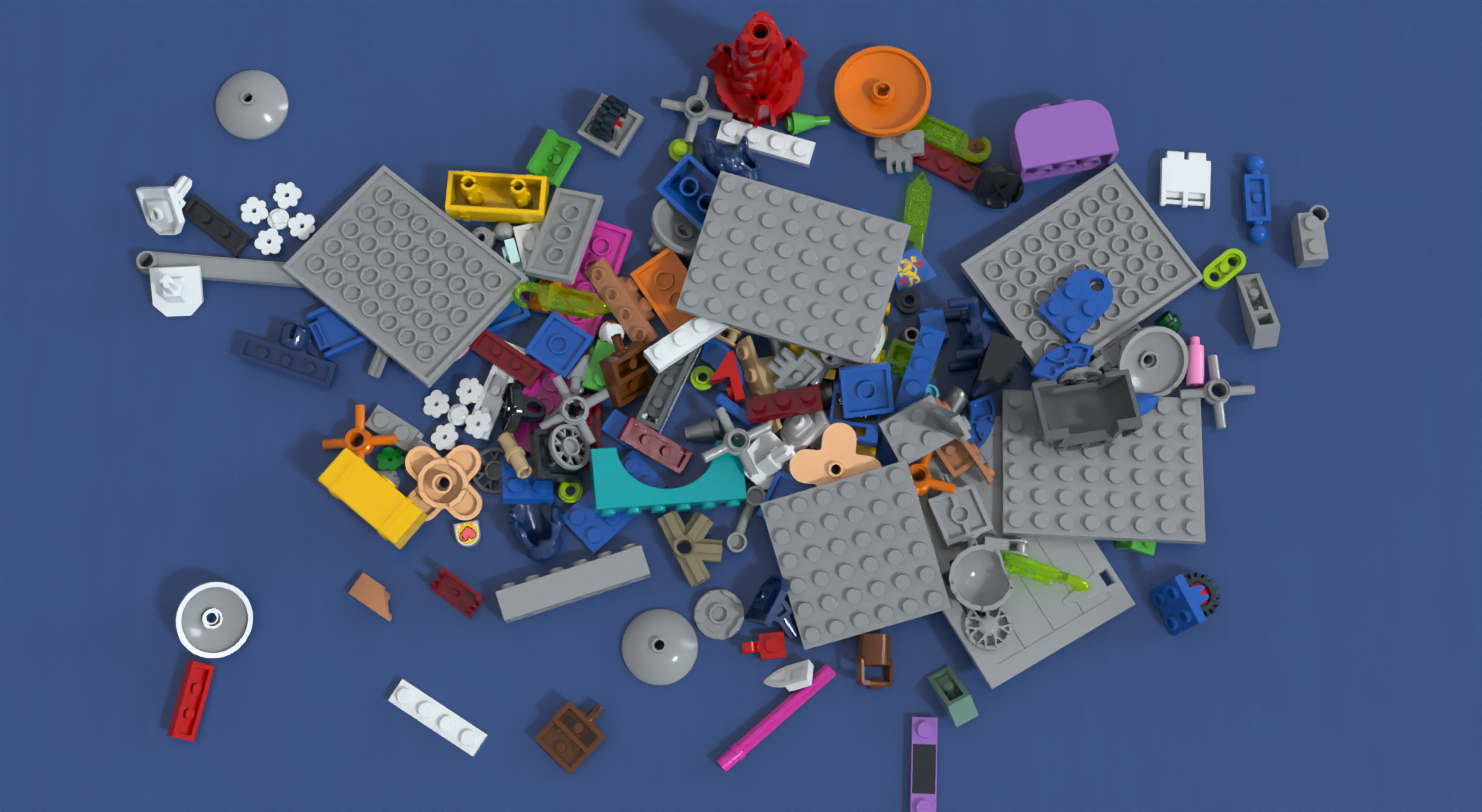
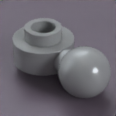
M508 222L498 223L493 231L485 227H478L472 231V234L477 238L484 235L485 240L483 243L491 249L495 245V240L504 241L511 239L514 233L512 225Z

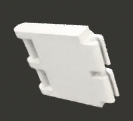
M1166 152L1165 158H1162L1160 161V206L1174 204L1181 205L1182 208H1187L1189 205L1203 206V209H1209L1211 161H1206V153L1189 152L1186 160L1184 159V152Z

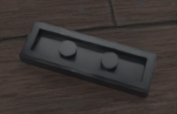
M196 194L182 209L183 216L237 258L253 240L251 236Z

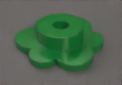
M385 447L382 450V454H378L376 457L380 471H396L397 467L405 464L402 451L400 449L394 450L392 447Z

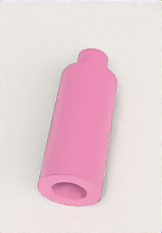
M1193 336L1190 337V345H1187L1189 363L1186 372V386L1201 387L1205 385L1204 346L1200 345V337Z

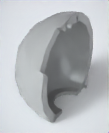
M984 544L970 546L959 553L951 564L949 574L951 591L956 599L969 609L982 612L995 610L1006 603L1014 591V586L1005 569L1001 553L996 547Z

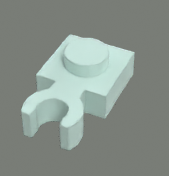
M515 239L504 240L505 246L501 247L504 259L506 261L510 260L511 265L524 274Z

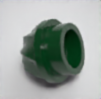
M1171 310L1164 312L1155 321L1157 326L1167 327L1178 333L1181 326L1179 316L1173 314Z

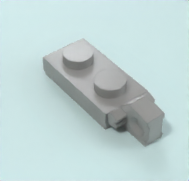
M1139 323L1094 353L1093 357L1095 359L1087 367H1095L1099 370L1102 368L1105 372L1118 366V358L1123 345L1135 332L1142 329Z
M379 404L365 423L367 428L378 435L396 434L397 444L394 445L406 453L417 446L424 445L430 447L429 444L422 441L424 434Z

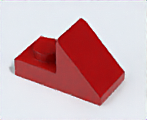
M729 351L710 380V386L729 382L730 384L726 385L728 398L734 399V403L740 405L745 403V396L734 351Z

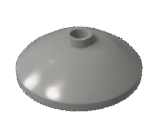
M248 70L235 74L222 85L216 98V113L220 123L230 134L244 140H258L273 134L285 121L289 109L288 95L281 82L273 75L259 70ZM246 97H252L250 102H245Z
M663 198L656 204L651 216V223L655 234L671 250L682 255L693 256L701 230L666 198Z
M1149 326L1135 332L1123 345L1118 358V368L1120 370L1129 369L1135 393H1149L1159 397L1168 395L1179 386L1185 377L1189 363L1188 349L1184 340L1175 331L1163 326ZM1148 355V360L1144 362V357Z
M220 581L206 582L191 589L180 601L175 615V628L182 644L194 654L205 658H220L235 652L247 640L253 625L252 607L247 597L235 586ZM213 613L214 619L208 622L206 619L207 615Z
M654 609L642 613L629 624L623 636L622 654L625 664L636 678L647 684L663 686L679 681L689 673L697 658L698 641L693 627L683 616L671 610ZM657 641L664 643L662 650L655 649L654 645Z

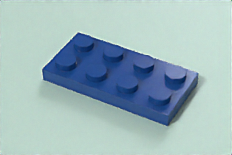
M634 450L620 461L625 470L639 482L655 488L666 489L668 487ZM591 488L562 515V518L570 530L596 555L638 514L626 515V511L616 512L615 516L601 517L600 513L594 514Z

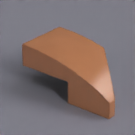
M363 572L348 593L390 622L392 619L388 603L390 594L385 591L384 586Z

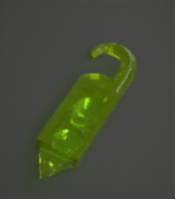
M927 113L911 129V131L922 130L925 142L971 162H982L988 158L992 150L990 141L984 136L981 137V141L985 144L983 152L974 153L968 150L969 139L964 130Z
M924 171L918 175L912 184H908L902 221L904 224L911 225L907 241L913 242V248H917L921 254L923 252L933 187L929 186Z
M522 282L512 292L513 300L520 307H528V304L520 299V293L522 291L537 293L538 302L545 310L592 320L595 316L611 312L612 309L598 297L597 293L553 284L548 286L534 282Z
M1013 553L1009 555L1001 554L1005 569L1010 570L1009 573L1014 576L1024 577L1025 575L1034 578V581L1041 585L1067 583L1075 591L1088 592L1090 590V584L1081 577Z

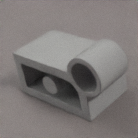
M1315 205L1305 213H1297L1290 221L1297 268L1319 267L1329 259L1324 223L1327 221L1329 213L1322 205ZM1313 213L1318 214L1321 220H1319L1318 217L1314 216Z

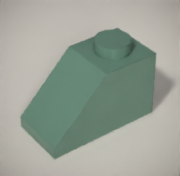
M950 666L927 677L943 709L956 728L979 716L971 694Z

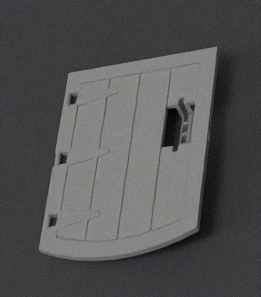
M995 416L992 431L986 442L979 449L981 454L978 455L982 463L987 462L995 473L992 476L994 479L992 485L988 486L975 466L953 479L935 451H933L928 465L933 479L938 480V477L948 474L951 483L956 484V487H963L974 483L994 528L991 532L980 535L976 539L978 545H982L984 535L1029 541L1025 552L1028 554V558L1018 559L1001 555L1005 569L1014 586V591L1007 602L1001 605L1010 615L1013 629L1010 639L999 649L992 651L981 650L968 640L964 631L966 613L944 580L952 608L942 610L991 690L1135 605V602L1093 539L1002 535L1001 416ZM920 459L909 464V467L918 464ZM917 478L914 481H922V479ZM929 488L926 494L918 497L942 575H944L950 585L949 574L951 564L959 553L969 547L967 543H959L945 548L926 504L928 499L940 495L943 491ZM1010 545L1009 550L1015 551L1016 546ZM1104 570L1113 582L1109 586H1106L1099 575ZM962 604L963 608L968 614V612L971 609L967 608L965 605ZM990 610L989 616L996 617L998 610ZM975 611L980 618L986 616L984 611ZM1005 617L997 620L999 626L1007 625ZM969 620V627H978V621ZM999 629L996 633V635L1000 637L1002 640H1004L1007 635L1005 632ZM979 631L972 635L977 642L983 637ZM993 636L986 637L987 646H993Z

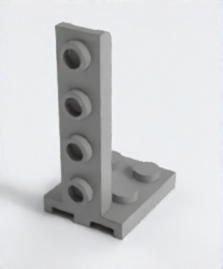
M928 394L877 423L897 461L900 462L907 459L908 464L954 439L964 442L971 438L968 431L971 429L967 418L964 415L960 416L959 413L938 406L932 394Z

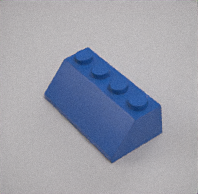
M687 152L655 189L701 230L718 179Z

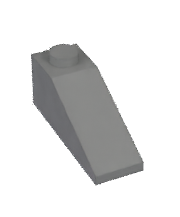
M1260 273L1235 276L1245 331L1252 349L1277 346L1281 326Z

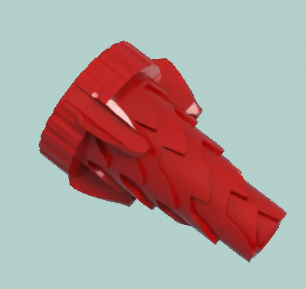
M765 11L756 12L753 18L744 25L743 30L736 36L735 41L730 43V46L725 42L717 43L713 48L715 53L707 60L706 67L713 70L716 98L721 104V108L726 112L733 113V119L752 124L753 128L767 125L776 126L778 121L784 120L790 111H794L795 106L800 101V95L803 90L804 74L801 68V61L808 57L806 50L801 45H798V40L794 36H788L784 41L774 19Z

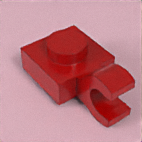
M784 632L758 634V642H743L741 644L742 654L760 653V660L786 658Z

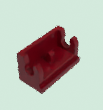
M442 566L438 571L439 576L437 579L431 581L430 590L469 619H472L486 599Z

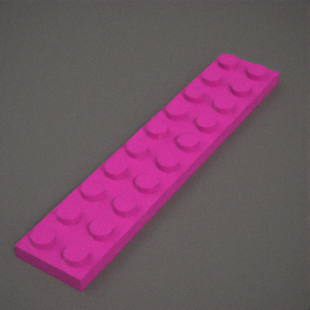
M600 220L596 221L574 284L562 283L552 310L592 336L594 341L591 346L594 345L597 336V326L603 320L607 304L585 272L604 257L618 277L633 236V231ZM591 346L588 348L584 355H588ZM534 359L545 371L531 390L524 386L522 393L523 396L537 398L545 404V417L546 415H551L563 401L552 380L559 375ZM563 379L570 391V382L567 379ZM527 408L532 413H538L534 408ZM544 417L538 423L519 422L517 430L512 433L518 446L522 447L526 453L531 454L529 432L533 429L542 430L539 423L544 421ZM562 422L549 430L553 431L556 427L565 424V422Z

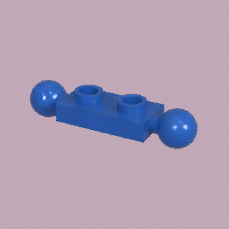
M1252 154L1246 158L1244 163L1245 169L1250 174L1242 176L1245 224L1253 223L1249 230V238L1252 242L1259 244L1265 242L1269 235L1268 229L1263 225V223H1270L1269 176L1268 174H1260L1264 167L1263 158L1260 155Z

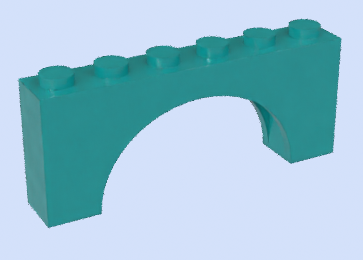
M741 439L731 440L733 446L742 447ZM723 440L716 441L712 448L722 444ZM617 448L591 449L589 452L594 514L600 513L601 517L615 516L616 512L626 511V515L640 514L641 510L650 509L651 513L666 512V508H676V511L691 510L692 506H700L702 510L714 509L716 505L725 504L726 508L739 507L740 503L747 499L744 466L738 456L728 453L711 460L706 472L696 481L679 488L661 489L645 485L633 478L621 464Z

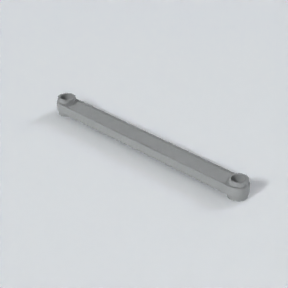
M143 251L136 258L138 269L143 274L149 276V268L200 265L202 280L304 288L283 270L282 266L286 262ZM153 259L150 266L144 267V263L147 260Z

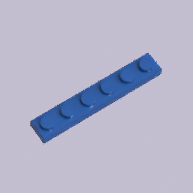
M922 323L894 404V412H891V415L924 397L946 330ZM884 435L876 459L882 466L898 462Z

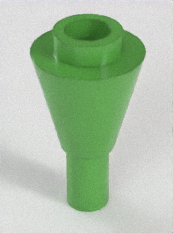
M790 111L788 116L785 117V129L790 131L791 135L809 130L815 126L830 125L829 115L814 116Z

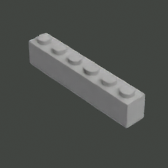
M635 543L621 547L622 551L612 554L611 551H607L597 555L598 559L590 562L587 559H582L574 562V567L565 570L563 567H557L549 570V575L540 577L539 574L525 578L524 583L515 585V582L500 586L501 590L496 591V596L504 621L510 623L650 578L651 574L642 546H636Z

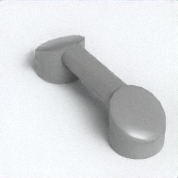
M752 486L746 491L747 499L744 501L746 505L735 532L726 538V547L731 552L738 553L746 548L747 539L744 533L755 507L760 506L766 495L765 491L759 486Z

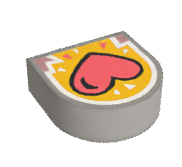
M479 520L453 524L455 538L461 546L471 548L480 542L481 529Z

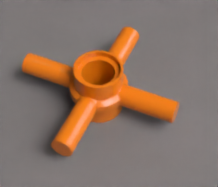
M358 404L355 405V428L349 430L345 438L323 440L322 447L324 450L347 447L356 456H360L365 461V455L370 454L374 446L397 444V435L372 436L370 432L365 430V405ZM363 437V443L356 447L357 440Z
M933 451L921 457L918 464L909 467L913 481L917 478L922 479V481H914L918 496L926 494L929 488L951 494L955 493L956 484L932 478L928 465Z

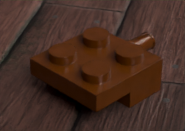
M618 333L611 336L615 351L610 356L599 361L612 405L616 408H620L646 393L654 383L650 371L652 365L643 355L644 350L649 348L648 342L634 341L624 346L621 334Z
M568 701L534 739L572 775L607 738L594 722L605 710L596 703L586 714Z

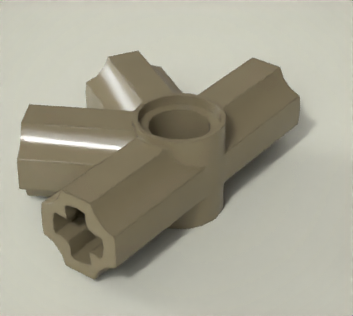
M671 511L657 519L672 550V555L677 560L690 587L698 586L710 579L711 577L703 562L721 563L722 540L704 539L714 523L708 517L698 512L694 513L686 526H684L677 511ZM679 544H686L690 547L691 551L688 554H681L677 550V546Z

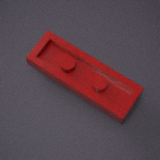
M188 660L167 736L195 741L215 666Z

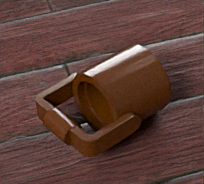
M857 635L856 683L859 686H866L867 689H882L883 687L891 686L893 684V661L891 659L890 635ZM865 667H884V681L881 679L865 680Z

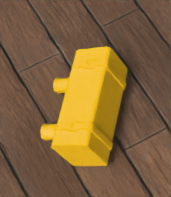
M449 170L445 211L452 219L463 220L464 222L543 223L548 211L550 190L547 176H535L532 174L518 175Z
M347 447L318 478V481L328 489L332 496L345 503L377 530L383 539L389 540L399 550L428 518L409 497H405L395 488V484L383 474L380 476L360 456H356Z

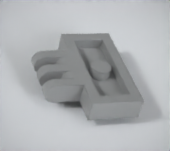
M922 130L907 131L904 134L888 138L875 137V158L878 161L886 160L888 174H894V164H896V172L903 173V163H905L906 172H912L913 157L924 156V132Z
M786 347L780 351L781 354H777L774 360L768 363V367L778 375L774 379L773 386L780 391L805 387L824 369L825 365L824 362L806 348L797 356Z

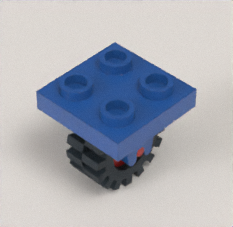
M1192 572L1185 576L1180 574L1150 590L1153 602L1159 608L1165 619V624L1173 636L1207 620L1206 617L1217 610L1216 607L1219 606L1220 602L1216 600L1220 599V594H1216L1215 591L1219 589L1218 586H1212L1215 582L1212 578L1206 580L1208 575L1203 574L1200 576L1201 572Z

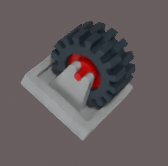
M602 93L578 130L577 135L619 159L644 121V117L629 109V104L613 95L606 96Z

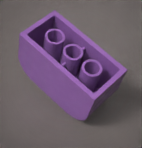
M1073 99L1062 101L1059 105H1039L1036 109L1029 110L1020 116L1009 141L1012 167L1020 173L1024 183L1109 167L1119 152L1112 119L1108 110L1100 103L1092 100L1074 102Z

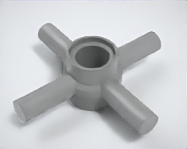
M701 76L697 94L688 98L686 103L662 98L661 108L684 112L685 117L689 121L683 141L687 145H693L698 125L705 123L708 118L732 122L733 113L712 109L705 100L710 83L708 76ZM694 108L703 109L699 113L692 112Z
M1209 355L1207 357L1210 381L1206 383L1204 388L1179 390L1180 400L1204 398L1208 404L1214 407L1216 429H1225L1226 421L1223 404L1228 401L1230 396L1254 395L1255 386H1230L1226 380L1220 379L1218 355ZM1212 387L1219 388L1222 392V397L1214 396Z
M724 406L715 410V413L726 434L722 444L701 454L703 461L707 463L728 453L740 458L750 478L757 475L758 471L747 450L750 447L751 440L772 431L770 423L767 421L746 432L743 429L734 427ZM738 437L741 439L742 447L733 446L731 438Z

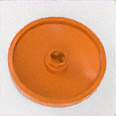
M874 46L852 55L840 68L834 85L835 104L842 119L857 132L876 138L898 136L914 128L925 116L931 98L929 75L921 62L905 50L891 46Z

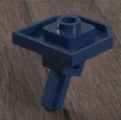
M771 575L761 585L744 619L770 627L772 622H777L787 638L792 640L798 637L800 633L796 622L790 615L793 611L785 600L788 592V580L780 576Z

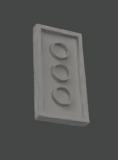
M556 187L525 269L527 276L570 285L574 284L604 202L601 195Z

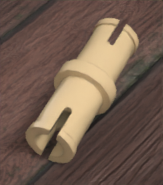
M505 432L501 434L498 442L506 453L505 458L507 462L512 464L518 478L528 477L532 473V468L525 458V451L522 447L518 446L512 433Z

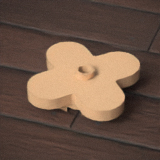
M834 423L824 431L821 449H803L796 452L795 456L790 460L789 468L792 476L797 481L820 486L880 468L882 465L874 457L858 455L856 453L857 436L852 427L845 423ZM836 464L841 467V472L837 475L831 471L832 466Z
M424 445L417 446L409 451L405 459L406 470L418 482V486L408 497L428 516L426 521L436 517L444 508L455 518L465 521L475 518L481 512L483 507L482 496L470 484V480L479 472L482 465L479 451L471 445H459L453 448L445 457H442L433 448ZM442 478H447L449 480L448 487H443L440 482Z

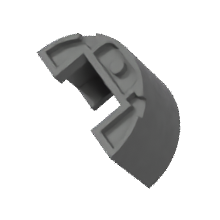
M1108 369L1098 382L1089 383L1088 380H1083L1074 385L1065 386V384H1057L1056 380L1048 381L1046 378H1041L1033 381L1030 388L1044 445L1048 449L1054 446L1055 451H1075L1098 447L1114 442L1113 439H1116L1120 434L1123 437H1127L1143 427L1129 369Z

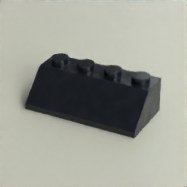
M993 332L985 348L986 353L980 360L968 396V402L1003 388L1006 381L1011 382L1025 353L1024 350H1021L1022 341Z

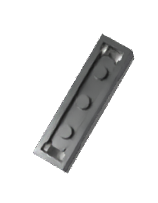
M701 346L657 374L636 420L661 433L702 349Z

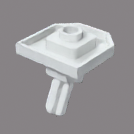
M181 176L174 186L140 187L136 189L146 222L159 235H177L182 231L185 219L181 209L186 204L183 198L192 187V180L190 178Z
M200 265L149 268L153 306L166 317L191 316L204 302Z
M824 411L787 417L784 420L780 435L784 444H792L794 446L793 450L795 453L806 449L808 446L811 449L815 447L817 450H820L823 433L831 424Z
M772 431L755 438L747 452L758 474L750 478L744 468V475L763 490L769 489L778 470L791 475L789 464L791 458L795 456L794 446L792 444H784Z

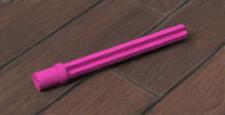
M828 664L824 665L813 675L812 686L797 689L737 743H733L730 749L716 760L721 768L727 772L739 760L744 759L749 751L836 675L835 671Z

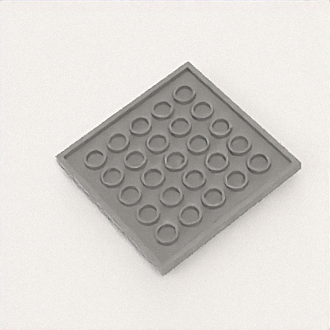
M907 459L760 503L782 577L788 580L787 594L804 650L952 608Z

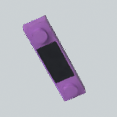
M911 717L910 812H936L937 717Z

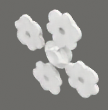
M292 182L287 184L279 183L276 186L275 190L277 193L273 195V199L278 202L280 208L272 210L269 215L268 210L265 208L266 203L263 200L258 201L256 197L248 198L247 204L241 205L243 212L241 218L244 222L259 224L260 219L267 218L268 224L272 227L267 231H260L258 234L259 238L254 242L255 247L261 250L263 255L280 252V244H282L283 238L278 235L277 230H282L289 226L291 229L290 234L293 237L298 236L300 240H307L310 233L312 234L316 230L314 226L315 219L312 215L298 213L296 218L289 219V214L284 210L289 206H296L298 204L297 199L302 195L301 190L296 188Z
M464 378L460 381V388L456 390V394L460 397L459 400L462 404H455L450 408L447 403L449 396L443 394L440 390H434L431 396H427L424 399L426 405L423 411L426 415L439 418L441 413L445 414L448 412L450 423L445 426H437L436 432L431 436V441L436 444L438 450H443L444 448L452 450L455 447V441L458 439L459 434L455 432L454 425L461 426L466 423V432L472 434L476 439L482 438L485 432L491 430L489 424L492 417L490 414L477 410L474 412V415H470L465 406L470 402H478V396H481L484 392V387L479 384L478 379L472 378L469 380Z

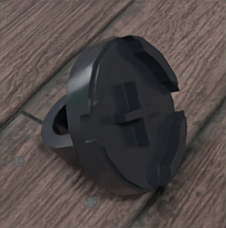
M1000 163L989 164L987 169L975 181V195L985 207L992 209L1007 208L1009 204L1017 203L1024 193V182L1020 173Z
M508 383L504 388L501 398L502 401L506 402L503 406L504 408L501 407L500 427L505 432L514 433L518 428L519 422H540L546 412L545 404L537 398L523 396L519 383ZM527 408H534L538 413H532Z

